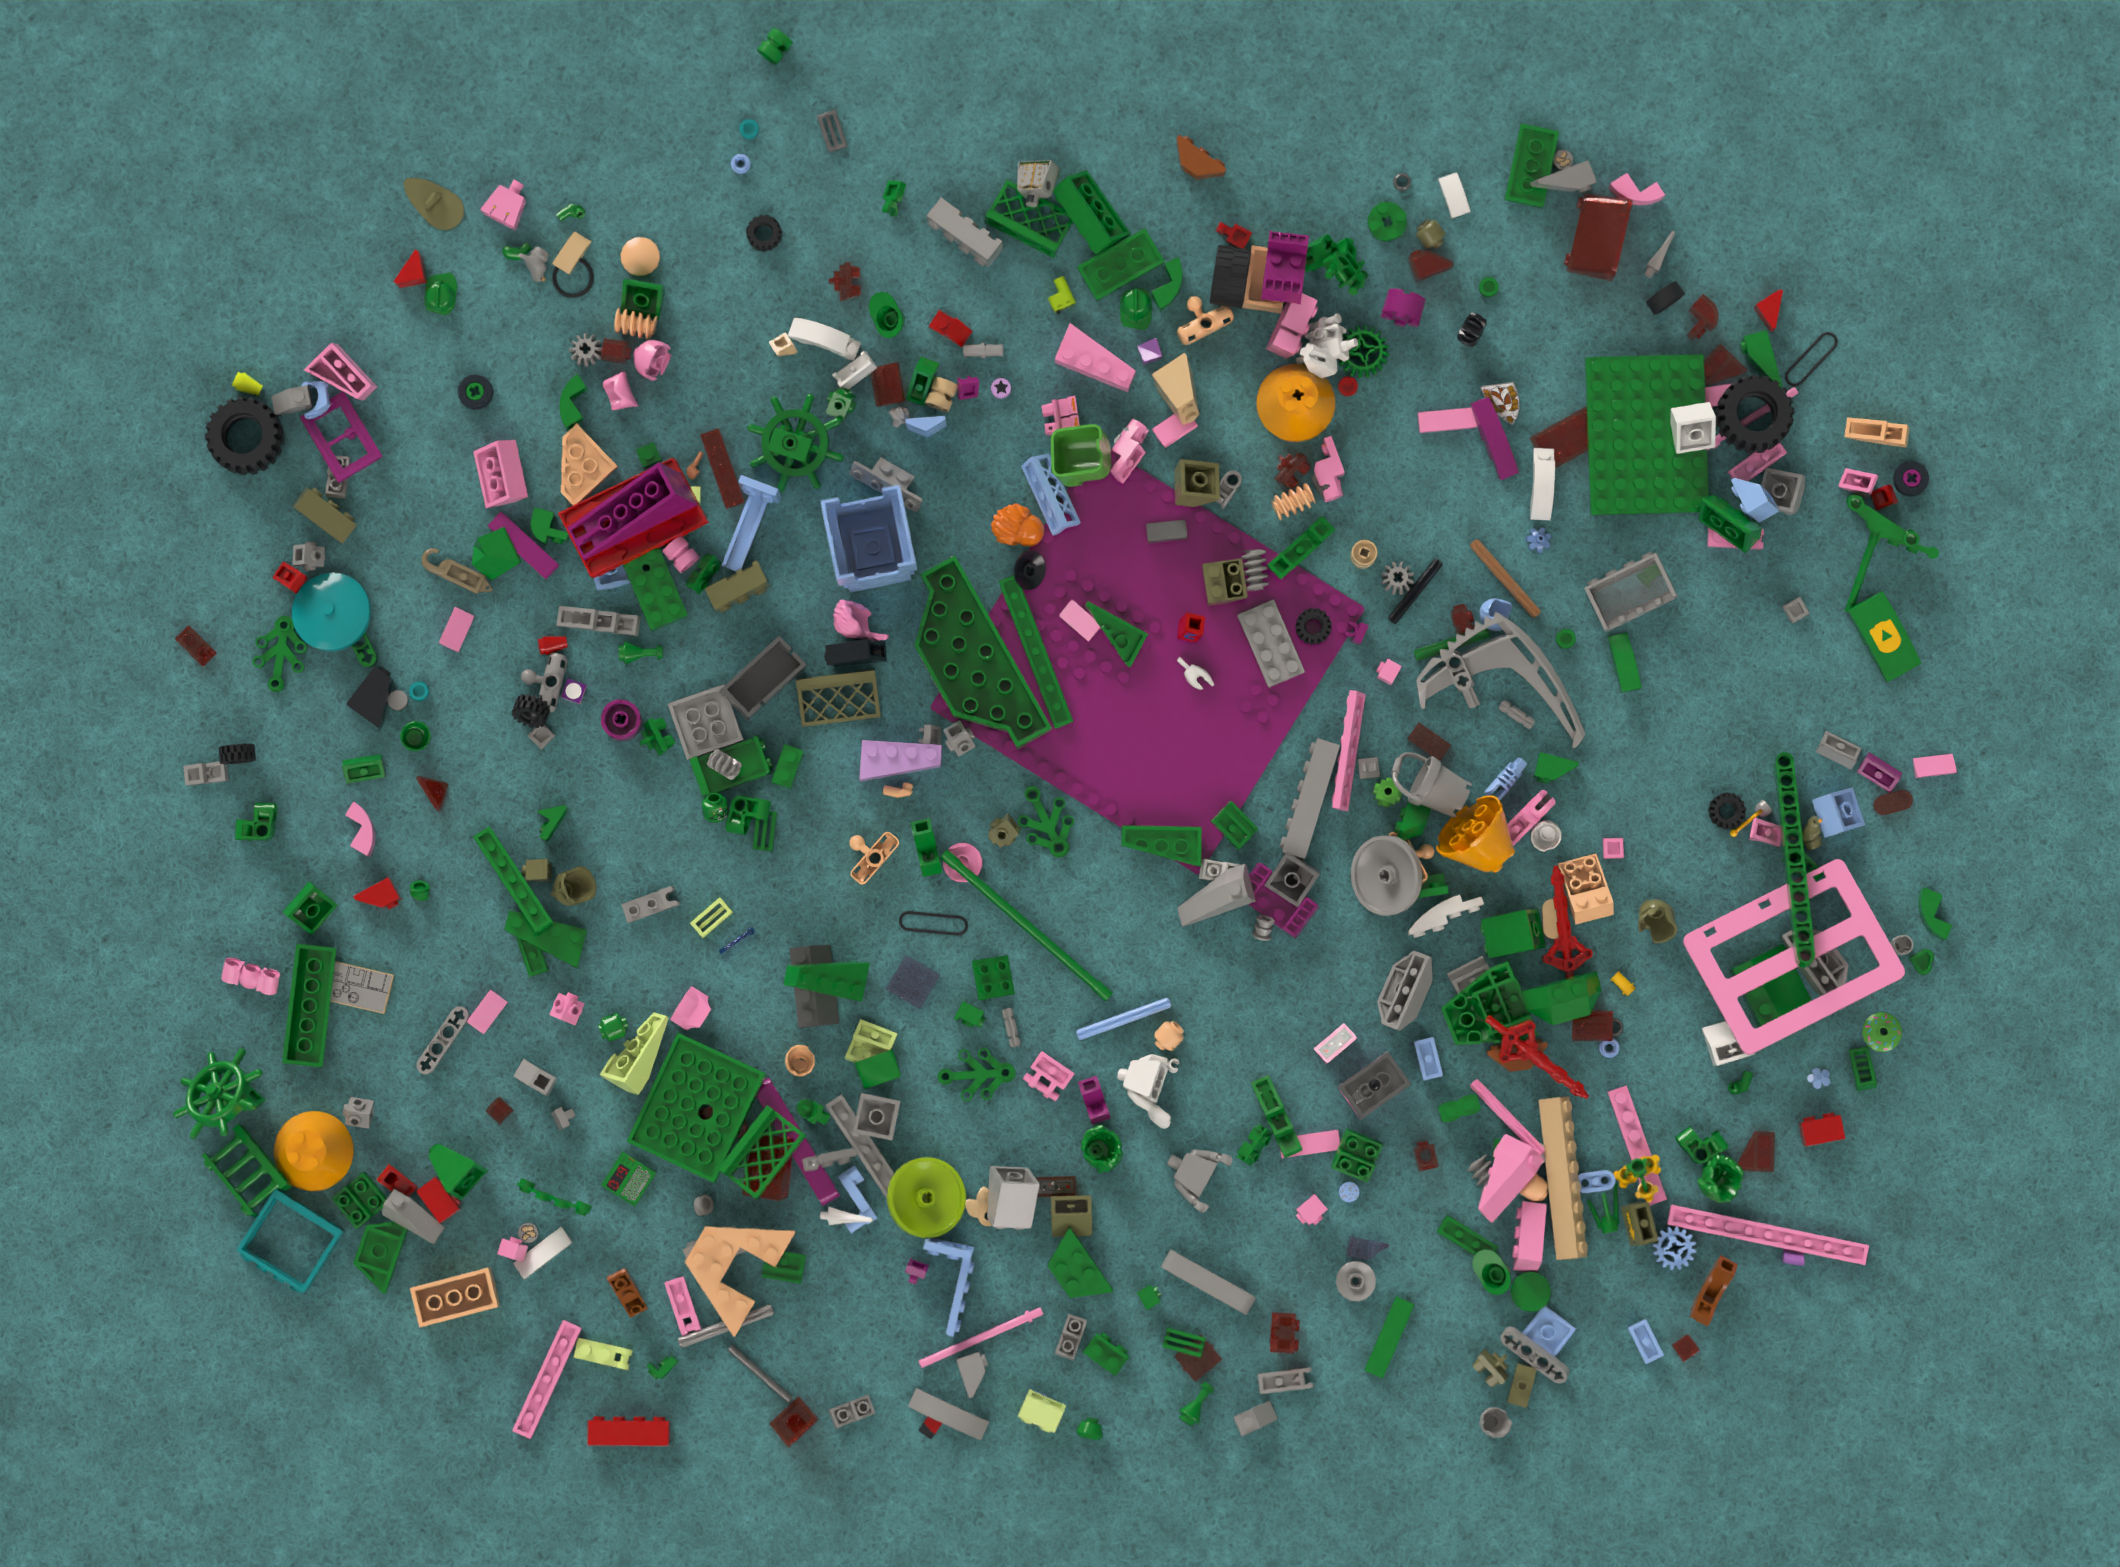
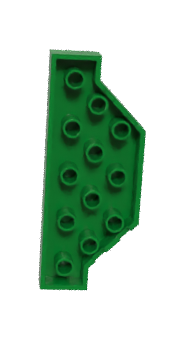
M954 555L920 574L929 591V596L914 646L953 717L1008 732L1017 750L1052 731V727L956 556Z

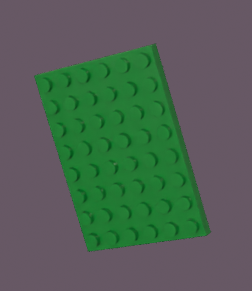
M1704 354L1585 357L1590 516L1700 513L1702 499L1709 496L1707 449L1676 454L1671 429V408L1705 403Z

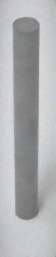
M733 1344L729 1347L728 1352L789 1403L793 1396Z

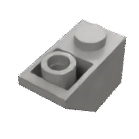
M523 1059L514 1074L515 1078L546 1096H549L558 1078Z

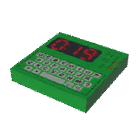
M622 1151L601 1186L635 1207L653 1180L656 1172Z

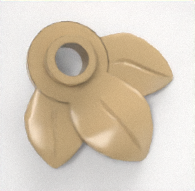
M985 1186L979 1190L976 1200L967 1199L965 1206L970 1216L978 1218L982 1225L992 1226L990 1221L984 1218L985 1213L988 1212L989 1189Z

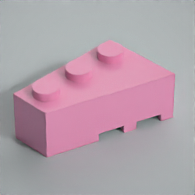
M330 343L304 369L306 372L313 374L359 400L364 401L377 388L375 383L335 343Z
M1522 1201L1520 1208L1517 1207L1516 1219L1519 1222L1518 1227L1515 1226L1514 1238H1516V1246L1514 1245L1512 1257H1514L1513 1270L1538 1272L1542 1262L1547 1204Z

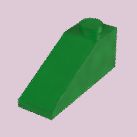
M1767 330L1744 336L1741 339L1742 342H1740L1742 354L1746 355L1748 361L1762 376L1769 377V380L1772 382L1774 380L1778 381V386L1782 388V382Z

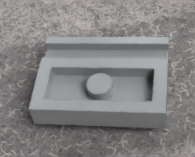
M1482 955L1447 973V976L1458 994L1489 969Z

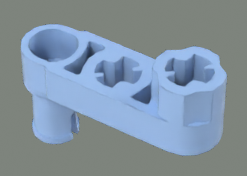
M854 1165L840 1174L838 1178L859 1208L858 1215L873 1218L874 1221L877 1219V1216L856 1186L864 1181ZM871 1222L845 1223V1225L852 1234L855 1230Z

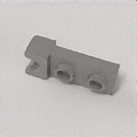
M669 886L621 904L627 923L679 906V901H669L668 899L669 894L675 891V887Z

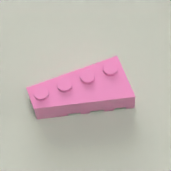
M1071 323L1055 357L1056 364L1125 392L1129 391L1136 370Z

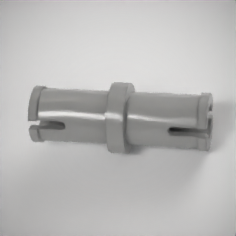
M981 343V345H963L964 357H1003L1004 353L1003 344L986 345V343Z

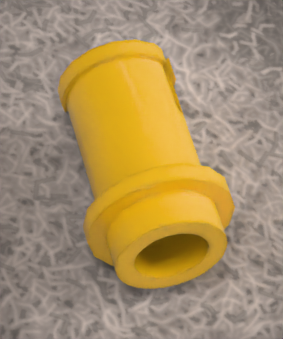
M1620 971L1610 979L1623 991V995L1629 996L1636 989L1633 986L1634 983L1631 984Z

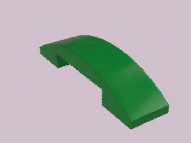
M1321 516L1288 548L1267 565L1268 568L1280 580L1283 579L1318 548L1335 529Z

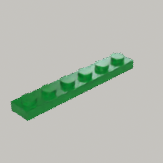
M489 826L474 835L475 842L535 933L537 934L552 925L551 918L491 827Z

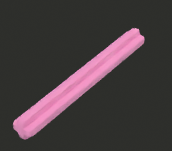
M1478 1079L1471 1083L1470 1088L1523 1143L1532 1146L1540 1156L1545 1152V1148Z

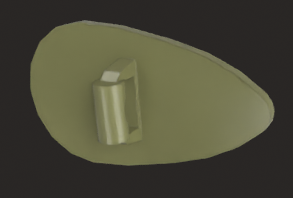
M405 179L404 188L409 200L429 224L439 230H449L455 228L464 217V206L457 195L424 179Z

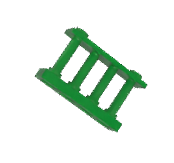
M237 1124L233 1128V1131L236 1133L233 1140L213 1157L206 1153H203L201 1156L205 1159L204 1165L210 1171L214 1170L240 1202L242 1212L246 1216L250 1215L256 1218L258 1214L254 1208L276 1189L279 1190L281 1188L287 1191L292 1185L245 1127ZM244 1143L248 1148L246 1150L247 1153L223 1172L217 1163L239 1144L242 1145ZM251 1159H257L260 1163L259 1168L240 1185L235 1187L229 1178ZM269 1174L273 1178L271 1183L248 1202L241 1193L262 1175Z

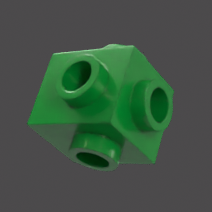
M838 387L834 392L831 391L827 399L829 405L825 413L844 421L849 413H853L857 403L854 402L856 395L844 387Z

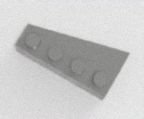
M940 198L926 215L929 221L927 224L936 231L937 229L941 230L944 233L943 237L949 242L955 241L959 244L958 248L963 253L973 255L975 257L973 260L982 267L984 265L989 267L1003 250L1002 241L998 238L994 241L989 231L984 228L979 230L977 228L978 225L972 219L961 217L963 214L958 209Z

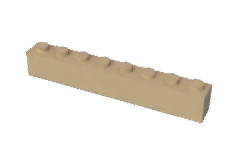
M1569 1097L1540 1099L1539 1108L1545 1148L1556 1260L1587 1257L1588 1245L1585 1242L1584 1233L1586 1227L1583 1222V1204L1580 1197L1581 1184L1578 1179L1579 1165L1576 1161L1575 1153L1577 1147L1574 1141V1123L1571 1117L1572 1104Z

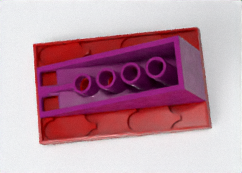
M675 458L657 463L640 474L558 512L581 560L592 578L602 576L622 564L625 565L649 551L660 548L680 536L683 537L709 523Z

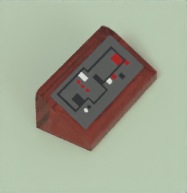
M1076 1176L1035 1177L1040 1184L1037 1197L1076 1196Z

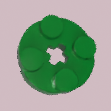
M1380 202L1370 211L1367 223L1370 233L1374 238L1382 242L1398 239L1406 229V213L1395 203ZM1387 217L1391 218L1390 221L1393 224L1387 227L1383 226L1384 222L1381 220Z

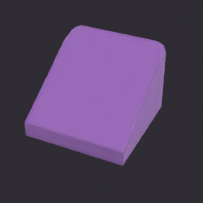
M1783 1249L1781 1262L1803 1266L1804 1253Z

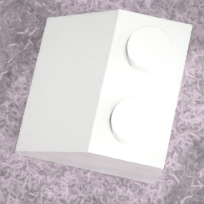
M1710 402L1671 408V429L1676 454L1715 448L1716 416Z

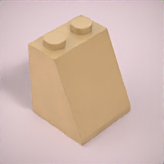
M1183 353L1153 373L1152 377L1161 397L1181 424L1185 425L1186 423L1193 422L1199 416L1193 373L1187 355Z

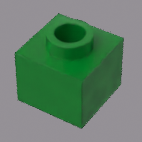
M1150 1284L1136 1292L1146 1310L1161 1302L1159 1298L1162 1295L1156 1286L1152 1288Z

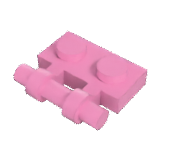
M1041 1051L1030 1067L1036 1071V1074L1033 1077L1026 1073L1023 1080L1029 1083L1028 1086L1031 1088L1035 1087L1042 1092L1044 1097L1047 1099L1051 1098L1056 1102L1060 1095L1054 1089L1058 1086L1064 1090L1075 1073ZM1041 1076L1051 1081L1049 1087L1039 1081Z

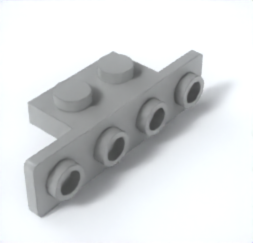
M883 458L878 460L872 470L854 461L849 472L850 476L882 494V488L900 485L904 506L916 513L919 511L923 499L907 490L915 476Z

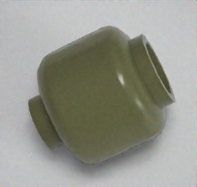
M1426 219L1416 228L1418 230L1416 236L1425 248L1434 247L1436 249L1443 244L1445 231L1436 220Z

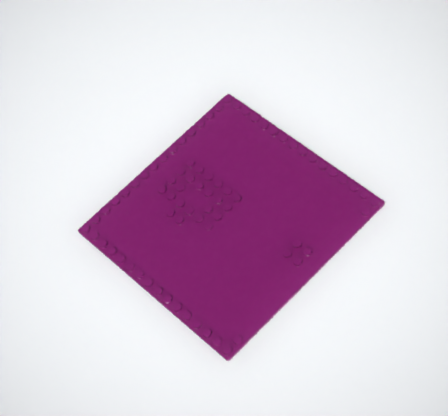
M1111 452V469H1112V468H1113V465L1115 464V462L1118 461V459H1117V458L1114 456V454ZM1136 466L1124 483L1117 481L1113 474L1109 472L1108 476L1104 479L1086 481L1081 486L1068 487L1066 490L1081 523L1077 526L1065 528L1060 534L1052 535L1046 522L1042 540L1029 549L1041 554L1045 561L1046 571L1043 581L1037 588L1033 590L1023 589L1073 722L1057 729L1054 728L1003 592L988 615L1052 727V731L1017 750L1008 732L954 718L940 692L931 704V709L952 723L960 720L965 729L970 728L974 737L1121 828L1122 825L1202 827L1201 860H1209L1223 838L1222 833L1210 821L1229 801H1232L1241 809L1347 639L1344 632L1350 633L1353 627L1349 626L1348 623H1357L1364 611V607L1299 566L1280 580L1267 566L1279 555L1278 553L1201 506L1175 505V490ZM1064 512L1066 521H1072L1070 515ZM1185 520L1187 540L1148 544L1146 524ZM1260 549L1266 551L1265 554L1261 555L1262 558L1267 559V561L1261 563V565L1267 566V569L1262 571V573L1268 574V577L1263 579V581L1269 583V585L1263 587L1264 590L1247 591L1248 598L1212 606L1207 605L1202 564L1242 558L1241 556L1247 554L1241 552L1245 550ZM1071 600L1075 601L1089 615L1091 614L1085 606L1087 601L1148 633L1131 667L1125 665L1101 628L1088 642L1059 617ZM1274 600L1305 673L1268 688L1237 615ZM1319 608L1330 617L1332 623L1331 632L1327 639L1318 645L1306 644L1296 634V621L1299 615L1306 609ZM1186 612L1205 616L1204 634L1196 643L1177 639L1179 620ZM1311 619L1306 623V629L1309 633L1316 634L1321 630V624L1318 620ZM1181 657L1189 666L1193 664L1206 670L1211 676L1214 686H1211L1203 677L1197 678V682L1203 688L1202 690L1191 686L1184 675L1186 669L1177 659ZM1176 861L1193 873L1200 874V867Z

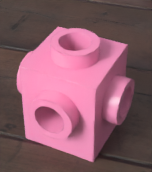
M569 992L566 996L558 993L550 1015L576 1025L585 1003L577 1001L579 997Z

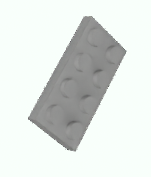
M1274 600L1237 615L1268 688L1305 673Z

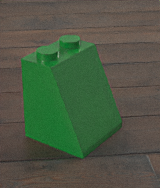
M1526 909L1481 919L1480 929L1482 935L1485 936L1486 943L1484 948L1489 958H1498L1546 948L1539 909Z

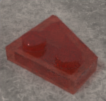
M1720 344L1704 360L1705 385L1709 386L1746 373L1748 369Z
M1754 1131L1747 1146L1737 1162L1743 1171L1774 1172L1775 1132Z

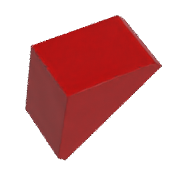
M416 249L393 281L399 288L428 283L423 256Z
M1781 289L1760 301L1754 307L1767 329L1772 332L1777 324L1783 294Z

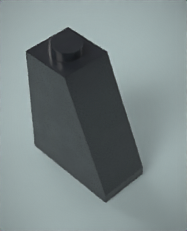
M864 639L825 645L824 657L829 666L887 662L886 643L882 641Z
M374 666L346 705L381 729L385 719L388 696L391 692L393 679L389 677L391 673L385 668L381 667L378 669Z

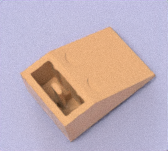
M1597 854L1558 863L1559 869L1564 875L1565 883L1563 885L1575 925L1614 915L1613 900Z

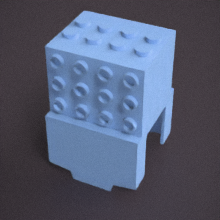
M900 485L882 488V496L840 504L838 497L821 501L836 580L839 586L848 588L850 593L912 580L911 575L917 570Z

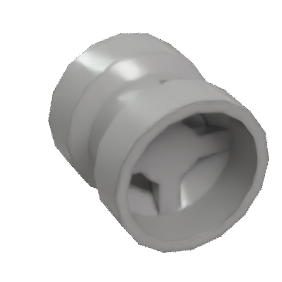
M1907 935L1896 936L1890 943L1896 955L1899 956L1906 955L1913 949V941Z

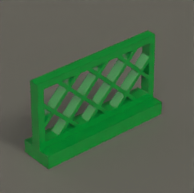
M1006 180L992 207L988 210L984 223L1054 258L1073 223L1072 219H1069L1067 224L1059 226L1057 217L1061 215L1067 216L1065 209L1044 198H1039L1038 202L1040 204L1037 207L1029 206L1024 208L1022 199L1025 197L1020 195L1016 184ZM1007 187L1016 190L1017 196L1007 199L1005 194ZM1019 200L1021 209L1011 211L1009 202ZM1006 204L1008 212L1000 214L995 209L998 205ZM1047 206L1051 209L1052 214L1042 217L1039 208ZM1036 209L1039 218L1028 220L1026 211ZM1023 212L1025 221L1021 223L1014 221L1013 215ZM1053 218L1056 227L1046 229L1043 220ZM1040 222L1043 230L1035 232L1031 229L1030 224ZM1058 231L1060 237L1055 242L1049 239L1047 233Z
M767 1105L718 1170L758 1200L807 1135ZM776 1118L782 1121L783 1130L772 1131V1124ZM795 1131L800 1135L795 1142H787L788 1132ZM783 1133L784 1144L774 1145L773 1135ZM769 1135L770 1146L760 1147V1139L763 1136ZM784 1147L785 1155L783 1158L775 1159L774 1149ZM771 1149L772 1160L762 1161L761 1151ZM757 1151L758 1162L748 1163L747 1156L749 1153ZM772 1163L773 1171L769 1175H763L762 1165ZM758 1165L759 1176L749 1177L748 1167ZM745 1167L746 1178L737 1179L733 1176L738 1168ZM760 1179V1188L755 1193L750 1189V1181Z

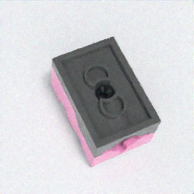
M1387 1051L1337 1088L1361 1120L1407 1088L1411 1083Z

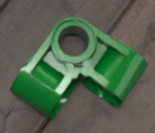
M744 796L734 797L726 821V831L745 836L749 830L752 818L768 820L772 802ZM745 801V807L741 810V804Z
M255 802L254 821L236 820L235 840L269 841L275 834L277 804ZM266 826L268 833L265 836H261L260 829Z
M1689 1126L1675 1137L1679 1146L1695 1164L1706 1163L1729 1147L1718 1130L1713 1132L1710 1138L1706 1137L1702 1141L1692 1127ZM1698 1149L1705 1153L1703 1160L1696 1158L1695 1153Z

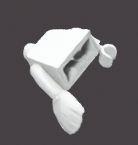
M1150 1054L1139 1060L1131 1061L1128 1070L1121 1068L1118 1071L1117 1077L1118 1080L1124 1081L1123 1087L1128 1090V1096L1132 1101L1147 1110L1150 1119L1157 1126L1165 1129L1170 1126L1171 1117L1154 1103L1158 1101L1167 1071L1169 1070L1171 1073L1178 1071L1171 1064L1179 1065L1180 1062L1176 1058L1168 1061L1167 1058Z

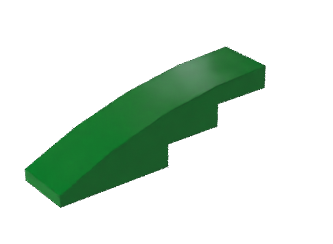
M1269 1075L1251 1082L1253 1091L1284 1158L1303 1151Z

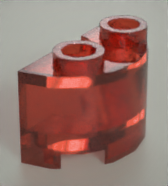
M1272 1312L1270 1352L1294 1354V1351L1298 1352L1299 1340L1295 1339V1332H1299L1300 1320H1296V1314Z

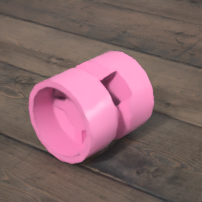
M681 536L670 542L662 551L669 560L674 561L673 565L680 573L686 571L700 558L693 548H688L689 543Z

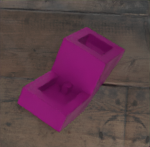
M1097 1076L1079 1081L1078 1085L1091 1124L1111 1119Z

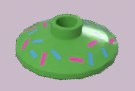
M1879 1012L1872 1014L1866 1019L1862 1035L1865 1043L1875 1051L1886 1052L1898 1045L1901 1040L1902 1029L1899 1021L1893 1015ZM1881 1028L1886 1029V1035L1883 1036L1880 1034Z

